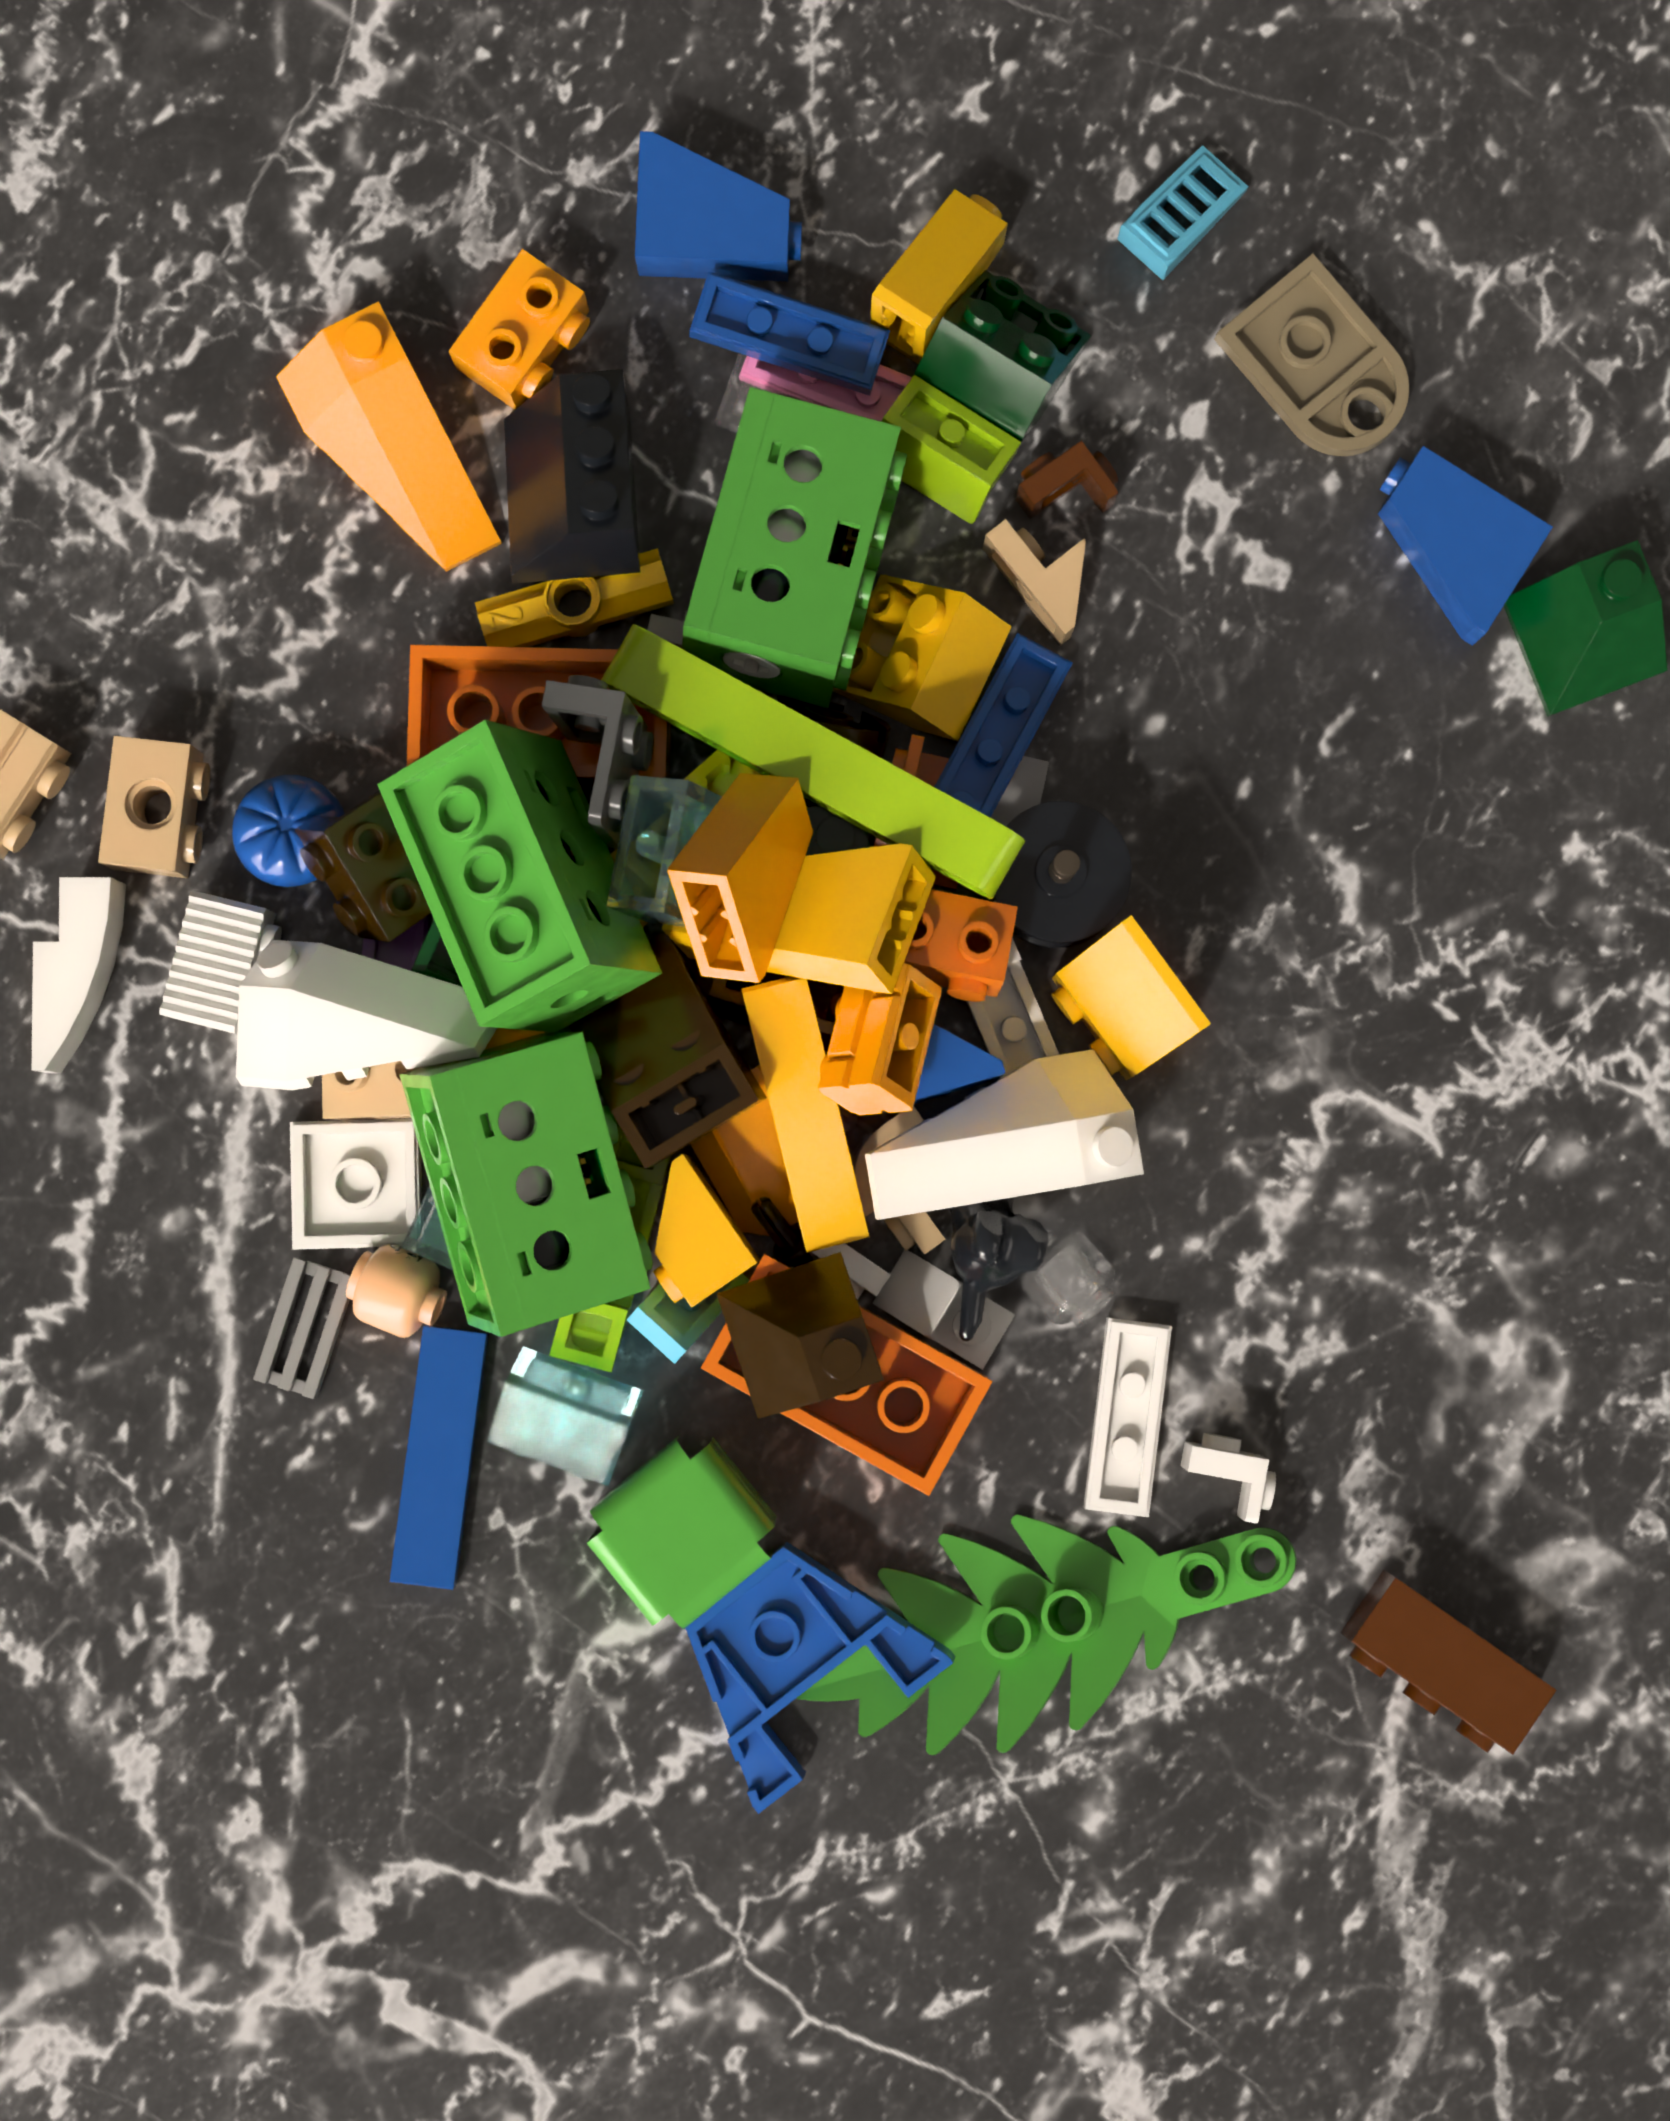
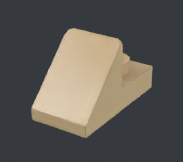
M1005 519L985 535L982 549L1061 646L1070 639L1076 624L1086 539L1078 542L1045 568L1041 564V561L1045 558L1044 552L1034 537L1024 528L1016 532Z

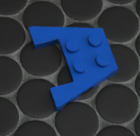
M788 1542L775 1550L768 1562L685 1628L713 1702H717L729 1734L727 1740L735 1762L739 1761L749 1787L747 1794L750 1802L758 1814L802 1781L806 1774L800 1763L766 1721L862 1646L869 1648L908 1698L953 1664L956 1657L948 1647Z

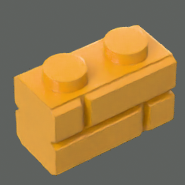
M906 963L902 966L892 994L844 986L843 994L837 1001L835 1008L836 1021L827 1055L823 1058L820 1065L819 1092L849 1112L857 1115L882 1114L883 1111L888 1113L913 1111L942 988Z

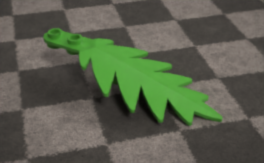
M1019 1514L1014 1515L1011 1519L1013 1527L1050 1579L1048 1580L1032 1568L1004 1553L981 1543L944 1533L939 1536L938 1542L979 1602L939 1581L906 1571L881 1568L878 1572V1577L908 1622L948 1647L956 1656L954 1663L908 1698L869 1648L862 1646L796 1699L824 1702L859 1699L858 1733L862 1737H867L882 1729L906 1711L929 1687L926 1751L929 1755H936L962 1731L977 1713L1000 1674L997 1750L1000 1753H1006L1026 1733L1045 1707L1062 1678L1071 1656L1069 1726L1072 1730L1077 1731L1086 1725L1117 1686L1132 1661L1143 1635L1145 1639L1146 1666L1148 1669L1154 1670L1161 1665L1171 1648L1177 1632L1179 1618L1268 1594L1283 1588L1289 1583L1295 1573L1297 1565L1296 1552L1290 1540L1281 1532L1271 1528H1256L1160 1556L1154 1548L1137 1535L1119 1526H1111L1107 1533L1119 1553L1121 1561L1102 1547L1075 1533ZM1262 1547L1270 1549L1276 1558L1275 1567L1268 1573L1261 1572L1254 1564V1555ZM1200 1565L1209 1567L1214 1573V1583L1208 1590L1198 1588L1193 1580V1573Z

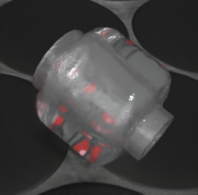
M1048 1231L1049 1246L1044 1263L1036 1271L1022 1274L1021 1287L1051 1322L1064 1325L1073 1321L1077 1327H1081L1099 1314L1115 1297L1116 1292L1111 1288L1116 1276L1115 1268L1083 1233L1071 1231L1057 1238L1052 1231Z

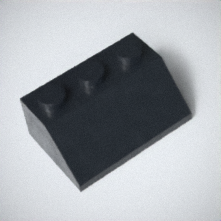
M623 369L559 374L504 419L512 583L641 573L631 421Z

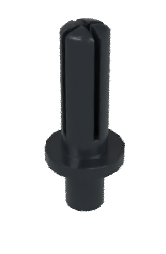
M761 1197L760 1202L758 1199L755 1200L751 1207L752 1213L775 1242L774 1255L783 1263L792 1262L795 1267L813 1261L811 1255L806 1253L801 1230H793L770 1198Z

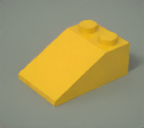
M1132 915L1052 977V980L1058 987L1057 990L1051 993L1052 998L1072 1024H1075L1080 1019L1084 1022L1096 1039L1089 1044V1048L1095 1051L1111 1076L1119 1071L1125 1080L1134 1077L1211 1024Z

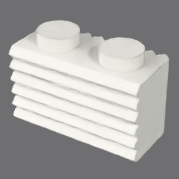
M192 890L189 895L186 914L182 920V929L179 932V941L176 944L173 965L169 970V978L166 982V990L160 1006V1015L237 1034L239 985L257 961L258 955L267 947L271 940H281V927L273 925L276 913L266 908Z

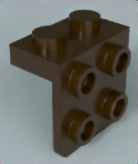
M380 790L340 817L313 816L294 829L304 845L300 849V854L305 865L318 880L326 881L337 900L333 904L334 912L341 924L352 935H358L360 938L390 942L431 913Z

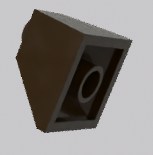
M841 1252L717 1293L758 1419L821 1402L884 1380Z

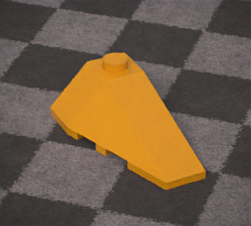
M379 301L322 329L276 376L305 434L335 461L446 572L502 544Z

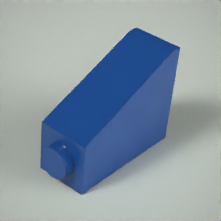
M640 131L635 259L639 276L706 279L708 271L735 280L788 282L789 260L801 261L802 222L791 221L790 199L654 132Z
M1422 446L1410 463L1399 457L1379 490L1389 497L1378 512V515L1460 638L1473 646L1487 633L1553 526L1425 446Z

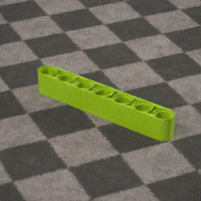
M633 624L601 679L608 684L607 688L610 690L626 692L631 702L758 773L798 778L803 797L889 845L899 843L913 845L929 867L989 899H993L1025 842L1020 835L1001 823L638 625Z

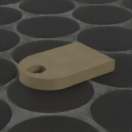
M1313 253L1220 329L1214 338L1216 343L1291 431L1307 446L1321 453L1333 456H1353L1377 447L1393 432L1406 410L1409 398V379L1403 360L1390 342ZM1358 400L1372 402L1380 411V426L1373 430H1361L1354 426L1348 416L1349 405Z

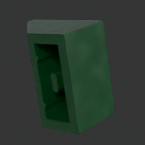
M985 270L942 317L914 375L1022 442L1042 417L1092 335L1079 328L1075 320L1065 312L1057 309H1048L1025 295L1023 289L1013 280L1003 276H995Z

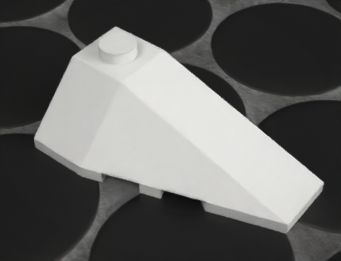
M271 940L267 947L258 955L257 961L239 985L236 1078L242 1086L297 1090L312 1087L314 1076L342 1071L347 1080L367 1077L369 1066L401 1061L406 1069H414L480 1057L497 1028L481 1027L478 1025L464 989L461 986L323 943Z
M1093 1049L1029 1060L1013 1069L1014 1072L988 1087L980 1088L966 1096L965 1100L934 1118L924 1120L865 1154L876 1220L1142 1175L1144 1171L1134 1110Z

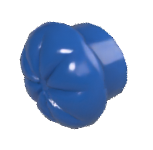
M280 775L264 780L254 786L244 796L236 810L232 826V838L236 854L244 867L252 875L266 883L282 887H294L313 882L317 878L309 871L301 857L300 849L304 845L294 829L313 816L340 817L345 814L342 805L326 786L309 777Z

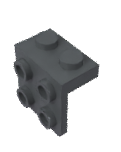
M571 675L568 677L567 683L547 680L542 707L565 738L570 741L601 745L589 805L588 823L608 848L622 850L627 834L635 835L639 826L642 802L641 797L635 795L639 770L647 771L651 764L654 747L653 733L647 732L648 726L626 692L607 689L608 684L606 682L583 675Z

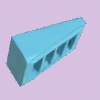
M1202 145L1121 225L1117 240L1160 279L1164 280L1243 196L1249 186ZM1201 168L1226 190L1219 198L1194 177ZM1184 186L1208 207L1203 214L1178 193ZM1168 203L1192 223L1187 230L1163 209ZM1153 219L1176 239L1171 245H1168L1147 226Z

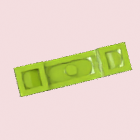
M616 1121L619 1140L618 1143L613 1144V1149L619 1170L624 1169L628 1173L634 1188L636 1203L634 1207L629 1208L636 1233L641 1232L649 1244L671 1156L659 1164L645 1169ZM635 1294L559 1318L549 1356L612 1372Z

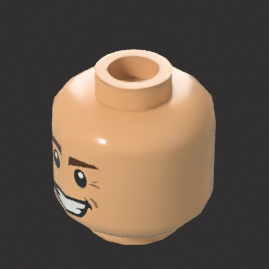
M386 1244L379 1247L374 1253L366 1251L361 1255L349 1278L346 1297L353 1300V1312L360 1321L397 1337L406 1338L418 1331L423 1323L429 1326H433L443 1310L447 1291L439 1288L440 1270L435 1262L397 1245Z

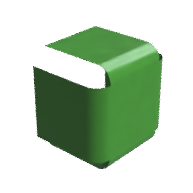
M677 1436L598 1500L590 1510L592 1517L602 1529V1532L597 1536L593 1533L587 1541V1545L652 1626L669 1614L681 1628L685 1629L772 1558L773 1548L768 1553H765L757 1542L775 1527L777 1516L714 1437H712L710 1443L690 1460L677 1441L679 1436Z

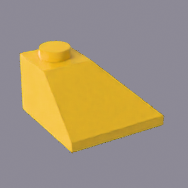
M681 1154L671 1162L654 1252L662 1265L653 1270V1273L674 1303L685 1298L692 1308L760 1262L761 1259L738 1228L691 1156Z

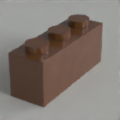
M1385 1570L1379 1575L1341 1631L1343 1636L1355 1644V1647L1349 1654L1350 1657L1380 1678L1383 1677L1388 1668L1404 1678L1409 1683L1402 1693L1431 1714L1435 1715L1441 1706L1462 1719L1455 1730L1487 1753L1496 1743L1513 1755L1557 1691Z

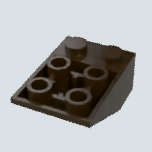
M664 931L648 940L662 971L661 975L569 1025L572 1032H582L585 1042L593 1044L599 1057L602 1072L601 1079L596 1082L613 1116L645 1169L659 1164L767 1098L677 946Z

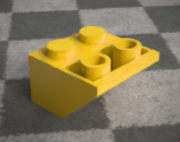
M881 574L871 593L847 689L834 688L833 691L916 730L959 741L1010 632L1011 626L964 592Z

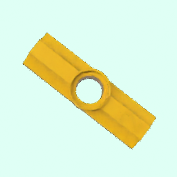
M658 548L639 554L641 573L550 580L475 602L478 619L487 646L531 647L564 636L585 637L595 632L601 625L674 604ZM571 590L587 592L592 599L590 607L579 616L569 617L558 611L560 599Z

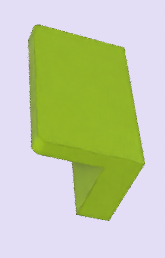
M916 375L912 377L881 421L901 427L896 450L908 453L901 481L970 524H973L980 515L992 488L1011 463L1021 445V441Z

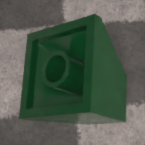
M1638 540L1578 562L1510 595L1504 604V609L1547 717L1668 671L1662 599Z

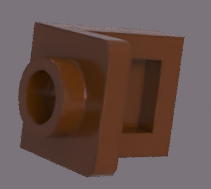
M1081 440L1057 458L1051 452H1048L1028 465L1020 474L1024 481L1019 484L1015 500L1028 518L1031 519L1081 484L1103 513L1115 503L1118 491L1114 485L1119 482V479L1108 459L1100 451L1091 454Z

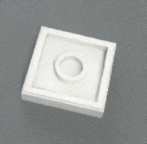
M412 1118L290 1122L292 1250L381 1247L386 1244L423 1246L421 1151Z

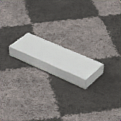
M1106 1318L1083 1505L1085 1509L1149 1517L1171 1339V1325Z

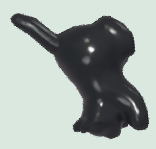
M1015 1197L948 1208L952 1214L953 1228L950 1249L956 1272L963 1280L959 1337L962 1341L968 1342L973 1339L983 1318L987 1291L1013 1282L1022 1273L1036 1271L1044 1263L1049 1246L1048 1233L1040 1222L1025 1218L1021 1214L1013 1213L1012 1205Z

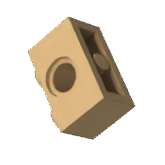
M114 736L98 863L117 871L189 878L190 863L197 864L199 862L203 843L202 827L195 825L198 800H206L210 787L209 763L203 762L204 754L191 744ZM168 793L171 799L169 815L159 823L148 824L145 818L147 802L156 794Z

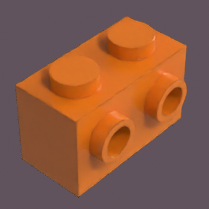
M931 889L904 963L910 964L938 986L947 987V994L951 997L971 1002L984 1001L986 996L997 998L1005 980L1018 907Z

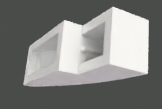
M59 877V942H33L31 1069L33 1071L62 1073L82 1043L102 1003L115 966L123 928L126 884L111 877Z

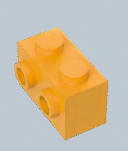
M522 249L449 349V354L456 369L516 410L527 398H531L550 382L554 372L550 366L564 347L572 350L584 336L590 323V318L587 317L589 307L585 292Z

